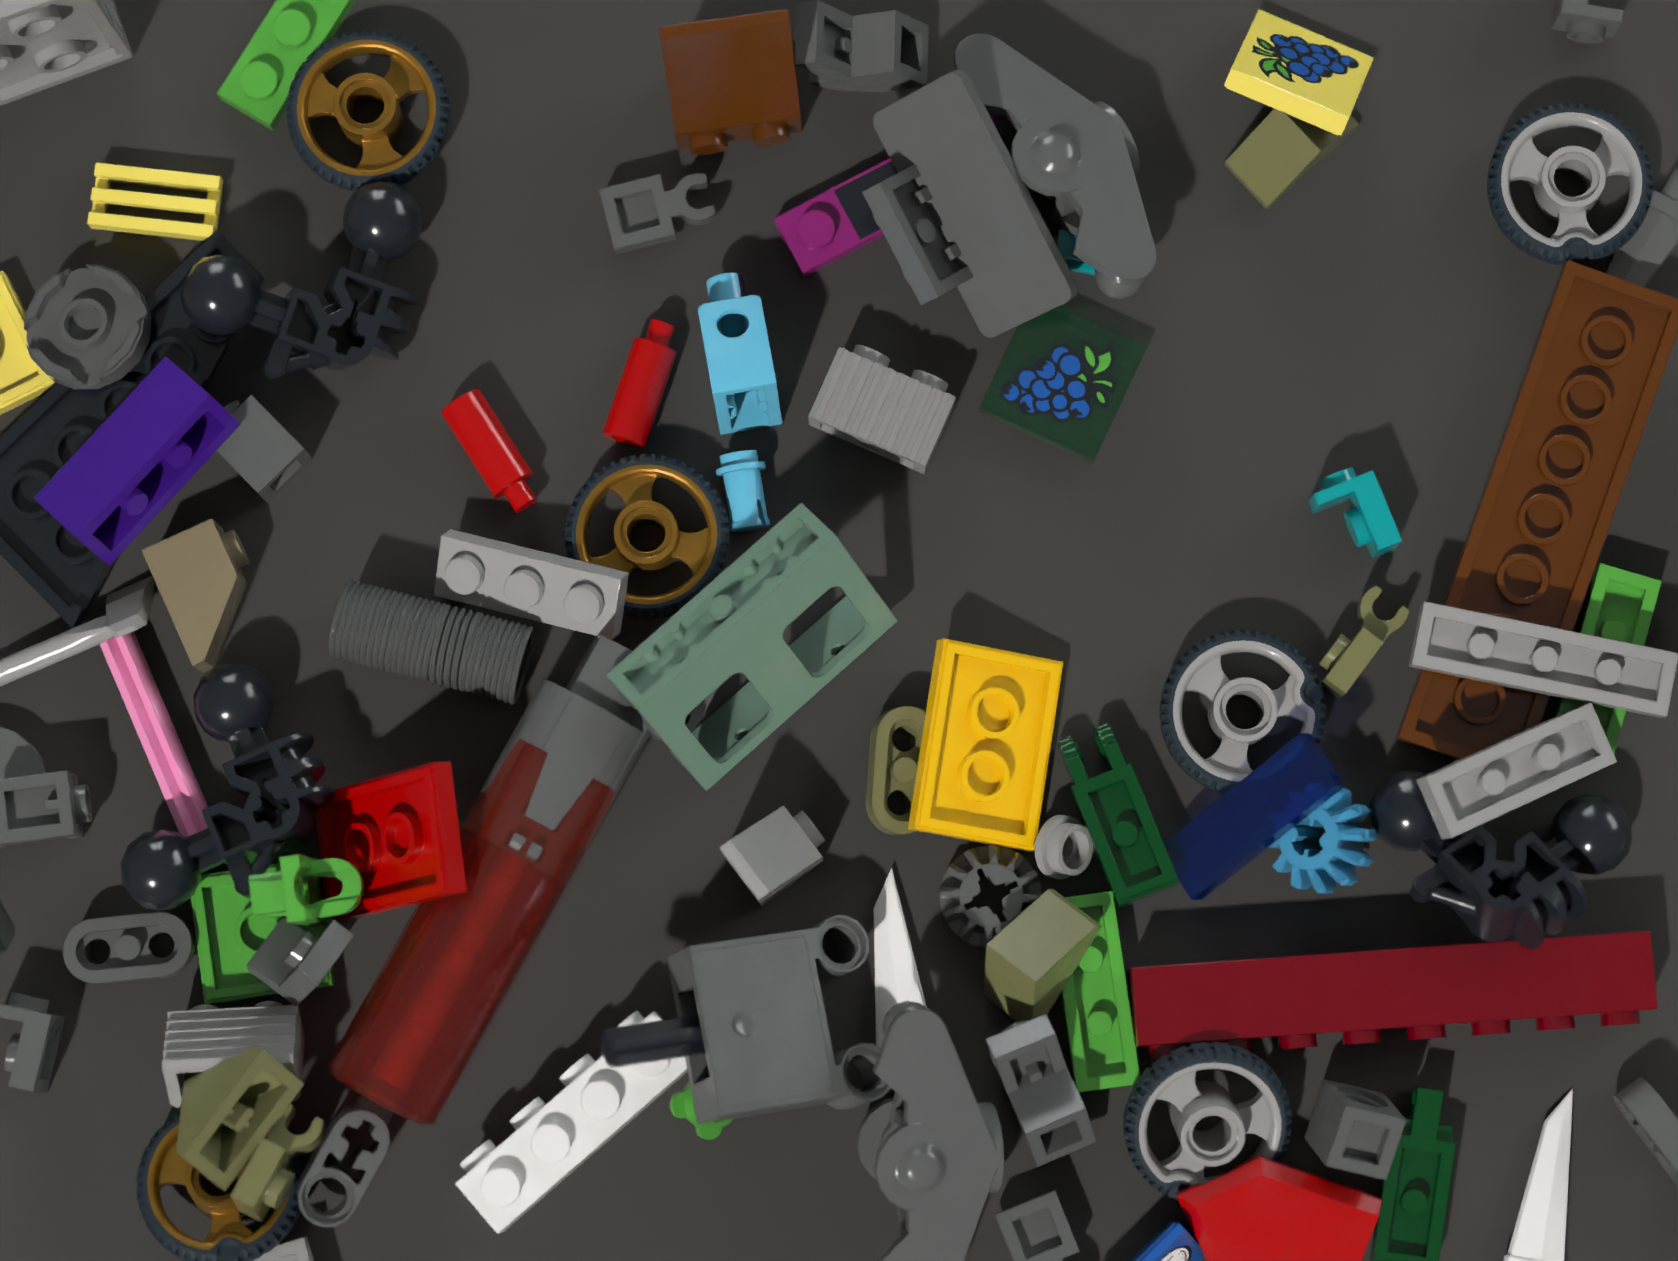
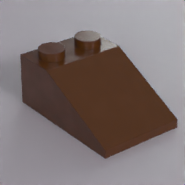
M788 9L659 27L678 149L690 148L692 154L708 155L728 149V142L753 139V144L756 146H772L789 141L791 139L790 134L802 132Z

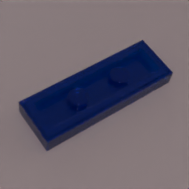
M1300 733L1164 842L1178 880L1191 900H1202L1345 787L1311 734Z

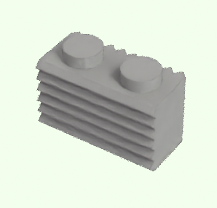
M856 345L853 353L839 347L809 413V425L925 475L955 407L956 397L946 393L949 386L948 383L921 370H914L911 377H908L903 373L896 372L892 368H887L890 363V359L887 356L863 345Z
M263 1001L254 1007L218 1008L209 1004H201L192 1007L190 1010L167 1012L168 1021H166L167 1031H165L166 1040L164 1041L162 1071L170 1105L176 1108L181 1106L184 1081L256 1045L263 1048L302 1081L305 1037L299 1005H283L276 1001ZM301 1089L292 1101L295 1102L300 1098Z

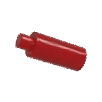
M651 319L645 339L634 338L601 433L603 436L627 446L645 449L677 356V352L669 348L675 330L674 326L663 321Z
M471 390L449 403L441 411V414L494 498L506 496L516 513L536 502L537 498L527 483L533 476V472L481 390Z

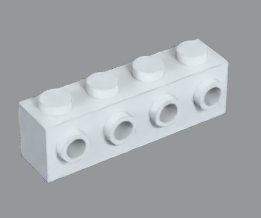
M635 1011L617 1027L664 1019L655 1011L645 1019L638 1011ZM587 1053L559 1077V1080L566 1088L549 1103L545 1104L538 1096L509 1121L516 1131L503 1143L496 1147L488 1139L460 1163V1166L467 1174L455 1183L456 1186L497 1234L505 1232L688 1072L685 1057L613 1068L607 1065L604 1057L601 1056L595 1062Z

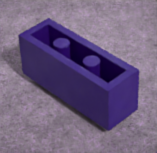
M165 356L110 417L97 428L95 433L71 459L55 473L34 499L73 536L110 566L241 424L208 392Z

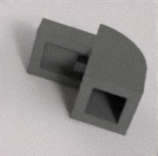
M819 0L797 3L796 27L792 35L795 65L809 71V84L832 90L889 92L919 88L927 85L929 25L897 10L852 16Z
M1046 1014L1030 1021H1020L1011 1024L1001 1033L986 1039L991 1052L989 1055L1037 1167L1097 1142L1086 1107L1067 1069L1056 1034Z

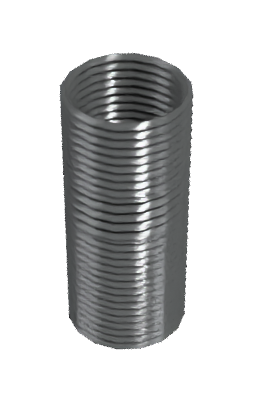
M351 579L345 584L336 606L329 635L328 654L332 659L336 657L338 661L342 659L344 662L349 661L351 664L355 662L356 665L361 664L363 667L367 665L369 669L373 667L375 670L380 669L382 672L386 670L387 673L392 672L394 675L398 673L400 677L402 675L406 678L410 676L412 680L416 678L418 681L423 680L425 683L430 681L432 685L437 683L440 687L445 685L447 689L452 687L455 691L460 689L461 692L466 691L468 694L472 692L474 696L479 694L480 697H491L492 700L497 698L499 702L503 700L505 704L510 702L513 705L519 698L526 678L533 650L535 630L532 625L527 627L526 624L521 625L520 622L515 624L513 620L509 622L507 619L502 620L501 617L496 619L495 616L490 617L489 614L484 616L479 611L475 614L472 610L466 612L464 608L460 610L457 606L451 608L449 604L443 603L441 605L439 601L435 603L433 600L428 601L427 598L422 600L421 597L416 598L415 595L410 597L408 593L404 595L402 592L397 593L396 590L393 592L390 589L385 590L384 587L379 589L377 585L373 587L371 584L367 585L365 582L361 584L359 581L354 582Z

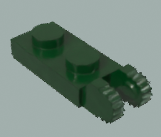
M1108 721L1093 726L1096 745L1110 769L1106 773L1089 779L1083 766L1080 749L1077 743L1073 742L1071 736L1056 742L1073 784L1071 786V793L1084 825L1088 829L1093 847L1119 909L1178 886L1179 880L1132 764H1126Z

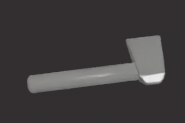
M150 576L108 594L105 616L91 620L0 659V687L88 650L113 637L119 638L147 625L154 596V578Z

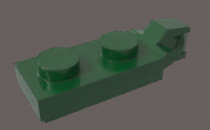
M1413 1086L1408 1118H1405L1406 1123L1387 1179H1381L1379 1197L1382 1201L1379 1217L1374 1227L1370 1261H1439L1456 1143L1452 1142L1453 1126L1439 1123L1443 1090L1422 1086Z

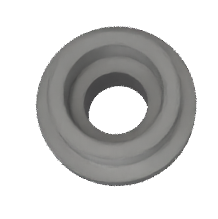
M1055 815L1051 817L1041 827L1035 840L1034 849L1037 866L1045 876L1050 878L1066 879L1070 876L1078 875L1087 868L1092 858L1093 844L1088 829L1071 816Z

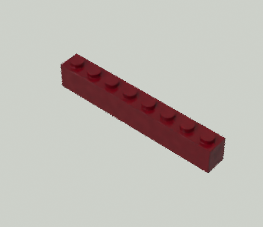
M1651 931L1544 938L1543 944L1537 949H1528L1517 941L1135 967L1127 970L1136 1047L1149 1046L1150 1059L1161 1058L1163 1055L1168 1056L1171 1054L1170 1051L1183 1046L1187 1048V1043L1213 1041L1227 1043L1229 1046L1235 1045L1251 1052L1253 1051L1252 1039L1278 1037V1049L1317 1047L1316 1034L1342 1032L1343 1045L1382 1042L1381 1029L1406 1028L1407 1040L1446 1038L1445 1025L1471 1023L1472 1036L1511 1033L1510 1020L1535 1019L1536 1031L1576 1028L1575 1016L1600 1014L1601 1027L1640 1024L1639 1011L1658 1009Z

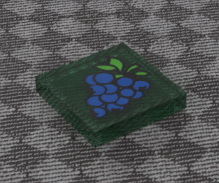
M1058 306L1017 326L981 402L979 411L1094 463L1147 347Z

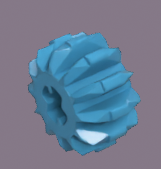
M1310 784L1307 787L1306 795L1295 791L1285 795L1288 812L1274 811L1268 815L1273 823L1280 827L1279 836L1272 835L1264 841L1269 848L1281 849V854L1275 860L1272 868L1276 869L1279 873L1291 872L1290 885L1296 889L1307 890L1310 886H1313L1314 890L1320 894L1333 893L1337 883L1342 886H1352L1357 883L1358 879L1354 865L1369 867L1370 864L1374 863L1370 854L1362 850L1364 842H1372L1379 836L1375 830L1363 829L1361 827V824L1366 820L1371 810L1363 804L1351 805L1352 793L1350 790L1336 787L1330 792L1325 784ZM1321 827H1324L1325 834L1320 830ZM1318 843H1320L1323 850L1318 849Z

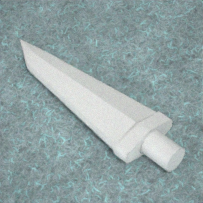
M892 868L873 909L876 1046L880 1048L885 1037L883 1031L885 1015L895 1004L903 1001H912L927 1007Z
M1573 1088L1543 1122L1507 1255H1504L1503 1261H1564Z

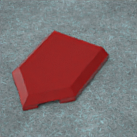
M1261 1155L1236 1165V1169L1201 1185L1196 1183L1175 1193L1206 1261H1361L1378 1220L1382 1201L1378 1196Z

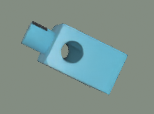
M723 273L713 276L706 282L709 303H704L697 308L720 435L782 424L777 383L761 297L758 295L747 296L742 274Z

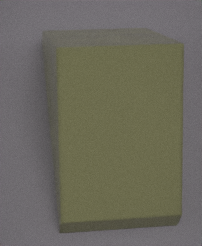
M1273 109L1225 161L1224 165L1267 210L1353 133L1360 124L1350 115L1342 135H1335L1277 109Z
M1047 889L987 943L983 996L1017 1022L1030 1021L1041 1015H1047L1102 926L1057 891Z
M257 1045L184 1081L176 1153L217 1187L226 1191L255 1152L262 1138L266 1137L304 1083Z

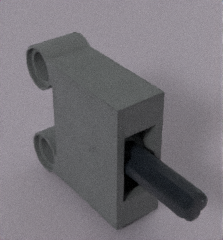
M836 915L804 930L688 946L667 957L678 1018L607 1028L603 1031L601 1037L602 1044L600 1049L602 1057H604L607 1065L613 1068L685 1057L697 1125L827 1104L838 1110H849L882 1098L891 1087L873 1071L880 1047L872 1043H860L833 1054L820 983L828 982L854 971L865 962L869 952V939L866 931L857 920L849 916ZM824 936L830 938L837 948L838 959L836 963L831 961L824 953L822 948ZM849 1063L855 1065L861 1073L862 1087L860 1091L850 1084L847 1077Z

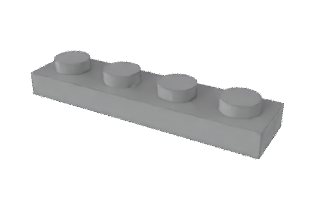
M1424 601L1420 605L1409 667L1585 703L1592 702L1595 705L1664 718L1668 715L1678 653Z

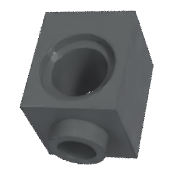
M250 395L242 404L238 400H234L224 407L241 425L217 449V452L268 502L312 460V457Z
M1324 1079L1304 1139L1325 1166L1386 1180L1406 1119L1382 1092Z

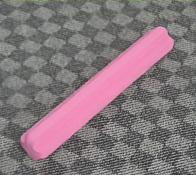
M134 631L119 638L113 637L101 643L102 652L179 833L189 837L208 828L202 810L208 808V805Z

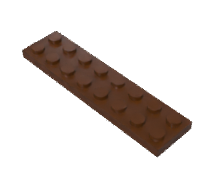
M1570 260L1564 263L1443 603L1444 606L1573 632L1678 333V299ZM1420 669L1395 739L1458 761L1540 724L1550 695Z

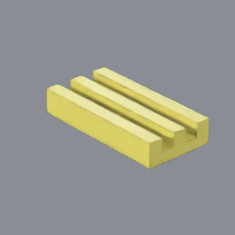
M95 163L94 176L96 177L95 187H92L91 200L93 205L92 212L88 214L87 222L91 229L206 241L217 231L223 180L220 176ZM111 182L208 192L207 199L115 190L110 189ZM108 204L205 214L204 224L107 214Z

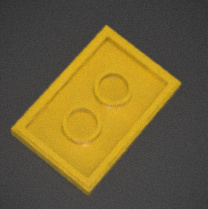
M946 638L937 640L908 823L909 830L1018 850L1035 851L1034 846L1038 834L1063 668L1062 661Z

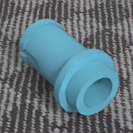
M757 450L737 451L719 456L721 467L717 468L715 473L717 477H723L730 520V532L749 531L770 526L760 471L766 469V464L764 461L758 460Z

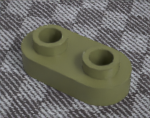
M901 706L884 712L875 721L870 734L865 806L868 817L873 825L890 835H904L915 832L908 829L926 712L913 706ZM897 728L905 730L910 738L909 747L904 752L896 749L892 742L893 732ZM893 791L900 793L905 800V809L900 815L893 814L887 805L888 797Z

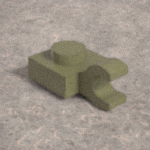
M1378 586L1369 589L1358 603L1357 616L1360 622L1358 633L1352 640L1341 633L1319 662V665L1328 671L1320 681L1322 688L1337 700L1348 692L1383 645L1386 638L1397 631L1408 617L1409 609L1405 606H1402L1390 620H1380L1374 615L1372 605L1382 591Z
M289 1104L275 1123L267 1140L262 1138L231 1194V1198L238 1211L260 1222L263 1221L270 1207L276 1210L279 1209L290 1193L295 1180V1174L290 1172L293 1167L292 1158L298 1154L314 1150L320 1145L325 1136V1123L318 1117H315L310 1129L302 1135L291 1134L288 1131V1127L296 1113L292 1104Z

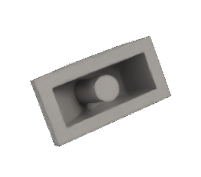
M783 805L730 839L720 847V850L761 907H763L823 861L822 855L816 848L825 842V839L803 810L792 817Z

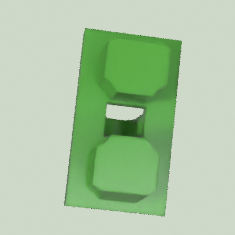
M300 854L280 857V872L249 876L253 915H268V918L287 916V923L311 927L329 925L331 917L350 913L359 905L364 892V881L355 865L338 858L316 859ZM321 878H339L343 884L342 892L337 896L321 901L319 896Z

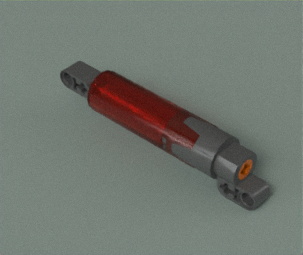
M603 635L595 636L566 688L545 679L541 681L459 828L467 892L417 904L329 1061L328 1068L331 1075L360 1095L354 1105H348L339 1110L331 1119L322 1142L315 1148L300 1177L297 1187L298 1205L304 1217L314 1225L321 1227L338 1226L347 1221L353 1214L387 1153L390 1144L387 1125L394 1113L423 1126L437 1123L649 738L663 741L606 676L633 652ZM717 689L687 715L685 725L691 733L699 724ZM363 1120L370 1122L368 1130L375 1141L370 1147L363 1144L356 1147L349 1162L352 1168L360 1169L356 1177H352L341 1165L325 1161L329 1153H333L341 1161L349 1146L346 1136L342 1133L347 1125L352 1128H358ZM329 1177L340 1181L344 1185L345 1194L342 1202L337 1207L323 1211L316 1209L309 1203L308 1193L316 1181Z

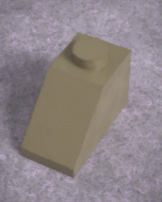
M211 518L142 549V553L192 666L202 673L213 669L216 665L247 586L240 568L249 564L247 554L235 530L232 529L224 533L222 527Z

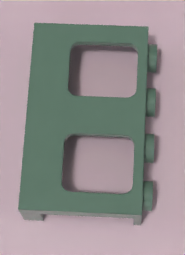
M800 503L606 676L671 750V754L707 791L897 622V619L836 535ZM835 586L840 587L846 596L788 646L783 639L785 628L827 590ZM839 649H842V650L835 656V653H836ZM736 673H743L749 682L691 733L685 725L687 715L730 676ZM748 733L747 735H745V736L739 741V739H740V737H741L742 735Z

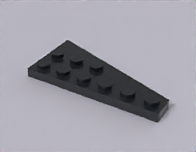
M218 230L145 298L152 316L150 341L140 362L122 379L99 389L74 390L56 383L0 437V555L71 628L81 625L113 563L108 566L73 536L34 497L165 356L206 390L236 333L228 335L207 333L193 324L184 312L180 297L183 278L189 268L203 257L224 254L235 256L247 263L257 275L260 286L264 281L261 273Z

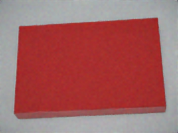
M433 762L335 789L336 796L334 799L315 811L320 859L338 858L351 862L361 873L364 881V892L359 905L348 914L331 917V922L333 920L336 922L348 921L467 892L451 762ZM323 877L325 899L337 896L342 892L343 884L339 878Z

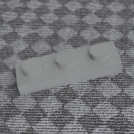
M450 529L441 535L434 596L595 636L603 635L612 640L621 633L629 573Z
M1591 702L1559 714L1416 779L1441 839H1448L1614 764L1617 760Z

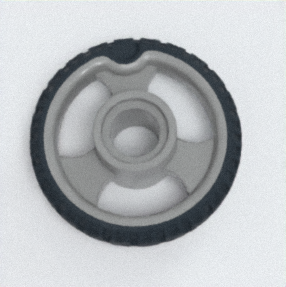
M1580 103L1549 105L1521 118L1505 133L1498 143L1491 158L1487 175L1489 206L1502 233L1509 238L1512 244L1526 252L1527 255L1555 265H1564L1567 260L1581 265L1593 263L1612 255L1622 248L1642 225L1647 215L1653 192L1651 164L1647 152L1643 149V144L1637 135L1632 133L1622 120L1613 117V114L1603 109H1596L1594 106ZM1563 127L1581 128L1601 136L1599 147L1595 152L1581 146H1566L1556 150L1549 158L1542 155L1536 149L1532 138L1548 130ZM1562 172L1576 174L1584 183L1585 193L1577 197L1562 194L1555 186L1554 176ZM1608 176H1628L1629 197L1625 210L1619 220L1599 236L1589 226L1586 215L1591 211L1602 193ZM1526 180L1535 184L1534 197L1537 206L1547 217L1558 221L1557 229L1550 238L1536 232L1520 216L1512 200L1510 182Z
M1232 630L1217 633L1201 640L1179 658L1165 681L1160 699L1159 718L1161 732L1171 756L1189 777L1199 784L1220 793L1249 796L1275 790L1293 780L1306 768L1316 754L1324 734L1326 704L1322 685L1316 672L1297 649L1282 639L1268 633L1251 630ZM1231 653L1260 655L1278 664L1289 674V677L1281 687L1272 691L1266 684L1254 678L1243 677L1230 681L1222 670L1221 656ZM1185 691L1199 692L1211 701L1208 709V722L1213 734L1221 742L1217 751L1207 759H1204L1194 749L1184 729L1182 703ZM1237 696L1251 699L1259 710L1257 725L1251 729H1240L1232 725L1226 715V705L1229 699ZM1278 717H1292L1302 722L1300 735L1287 756L1272 767L1253 772L1247 761L1248 746L1260 741L1273 728Z
M1207 1042L1191 1044V1047L1186 1048L1183 1046L1170 1051V1055H1163L1152 1063L1151 1068H1147L1128 1096V1103L1125 1105L1123 1116V1132L1129 1156L1140 1175L1153 1188L1176 1200L1178 1199L1175 1193L1196 1183L1201 1185L1223 1175L1205 1177L1204 1166H1220L1234 1159L1244 1145L1246 1133L1256 1134L1263 1138L1258 1148L1247 1160L1261 1155L1280 1162L1286 1152V1145L1290 1140L1292 1129L1291 1107L1280 1079L1265 1061L1254 1053H1250L1248 1050L1235 1045L1229 1046L1227 1043L1212 1042L1208 1044ZM1204 1069L1229 1070L1250 1080L1259 1089V1092L1251 1100L1234 1104L1228 1091L1221 1085L1212 1081L1195 1082L1196 1071ZM1156 1099L1171 1103L1170 1118L1181 1143L1178 1150L1172 1156L1162 1161H1159L1151 1150L1147 1137L1148 1117ZM1204 1117H1221L1219 1123L1210 1130H1194L1198 1121Z

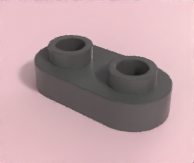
M166 912L94 918L82 921L71 929L64 941L63 958L68 970L76 978L93 984L165 978L179 974L191 963L195 954L196 940L191 927L185 920ZM168 933L174 940V949L169 956L160 958L154 952L153 944L157 936ZM98 940H105L110 946V956L102 964L94 963L90 957V948Z

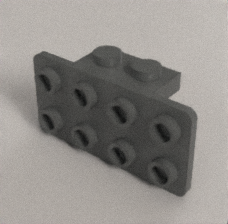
M955 69L874 114L873 126L897 174L863 191L862 194L920 305L957 287L980 332L988 338H993L1076 297L1078 293L1077 284L1025 183L1019 177L1016 166L977 90L964 70Z

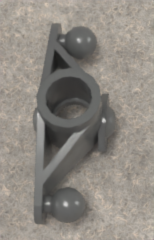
M977 33L967 36L959 43L953 57L954 70L962 69L969 75L987 112L992 113L999 135L1016 166L1018 175L1025 183L1052 237L1058 235L1059 229L1066 230L1075 235L1076 241L1073 254L1095 269V281L1099 290L1109 298L1117 300L1131 298L1142 288L1144 281L1151 275L1157 261V255L1136 181L1140 169L1138 149L1125 122L1109 105L1102 101H1089L1000 39L989 34Z
M903 1001L895 1004L885 1015L883 1023L885 1037L873 1068L875 1074L895 1091L894 1098L881 1101L867 1112L859 1125L856 1139L859 1160L869 1174L877 1179L878 1186L889 1201L896 1205L900 1236L877 1261H964L988 1193H998L1002 1186L1004 1149L1001 1125L993 1103L976 1101L947 1028L941 1018L918 1002Z

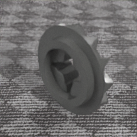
M987 845L967 850L950 864L941 882L939 900L943 917L951 930L964 941L986 948L987 943L1039 898L1042 892L1038 874L1020 853L998 845ZM982 870L985 878H989L994 886L1001 884L1007 886L1015 882L1017 887L1010 890L1009 895H1006L1001 900L1004 909L1002 911L1005 919L1004 922L1000 923L997 914H993L988 906L979 909L975 906L966 910L964 905L972 902L973 898L981 892L978 883L980 878L977 871Z

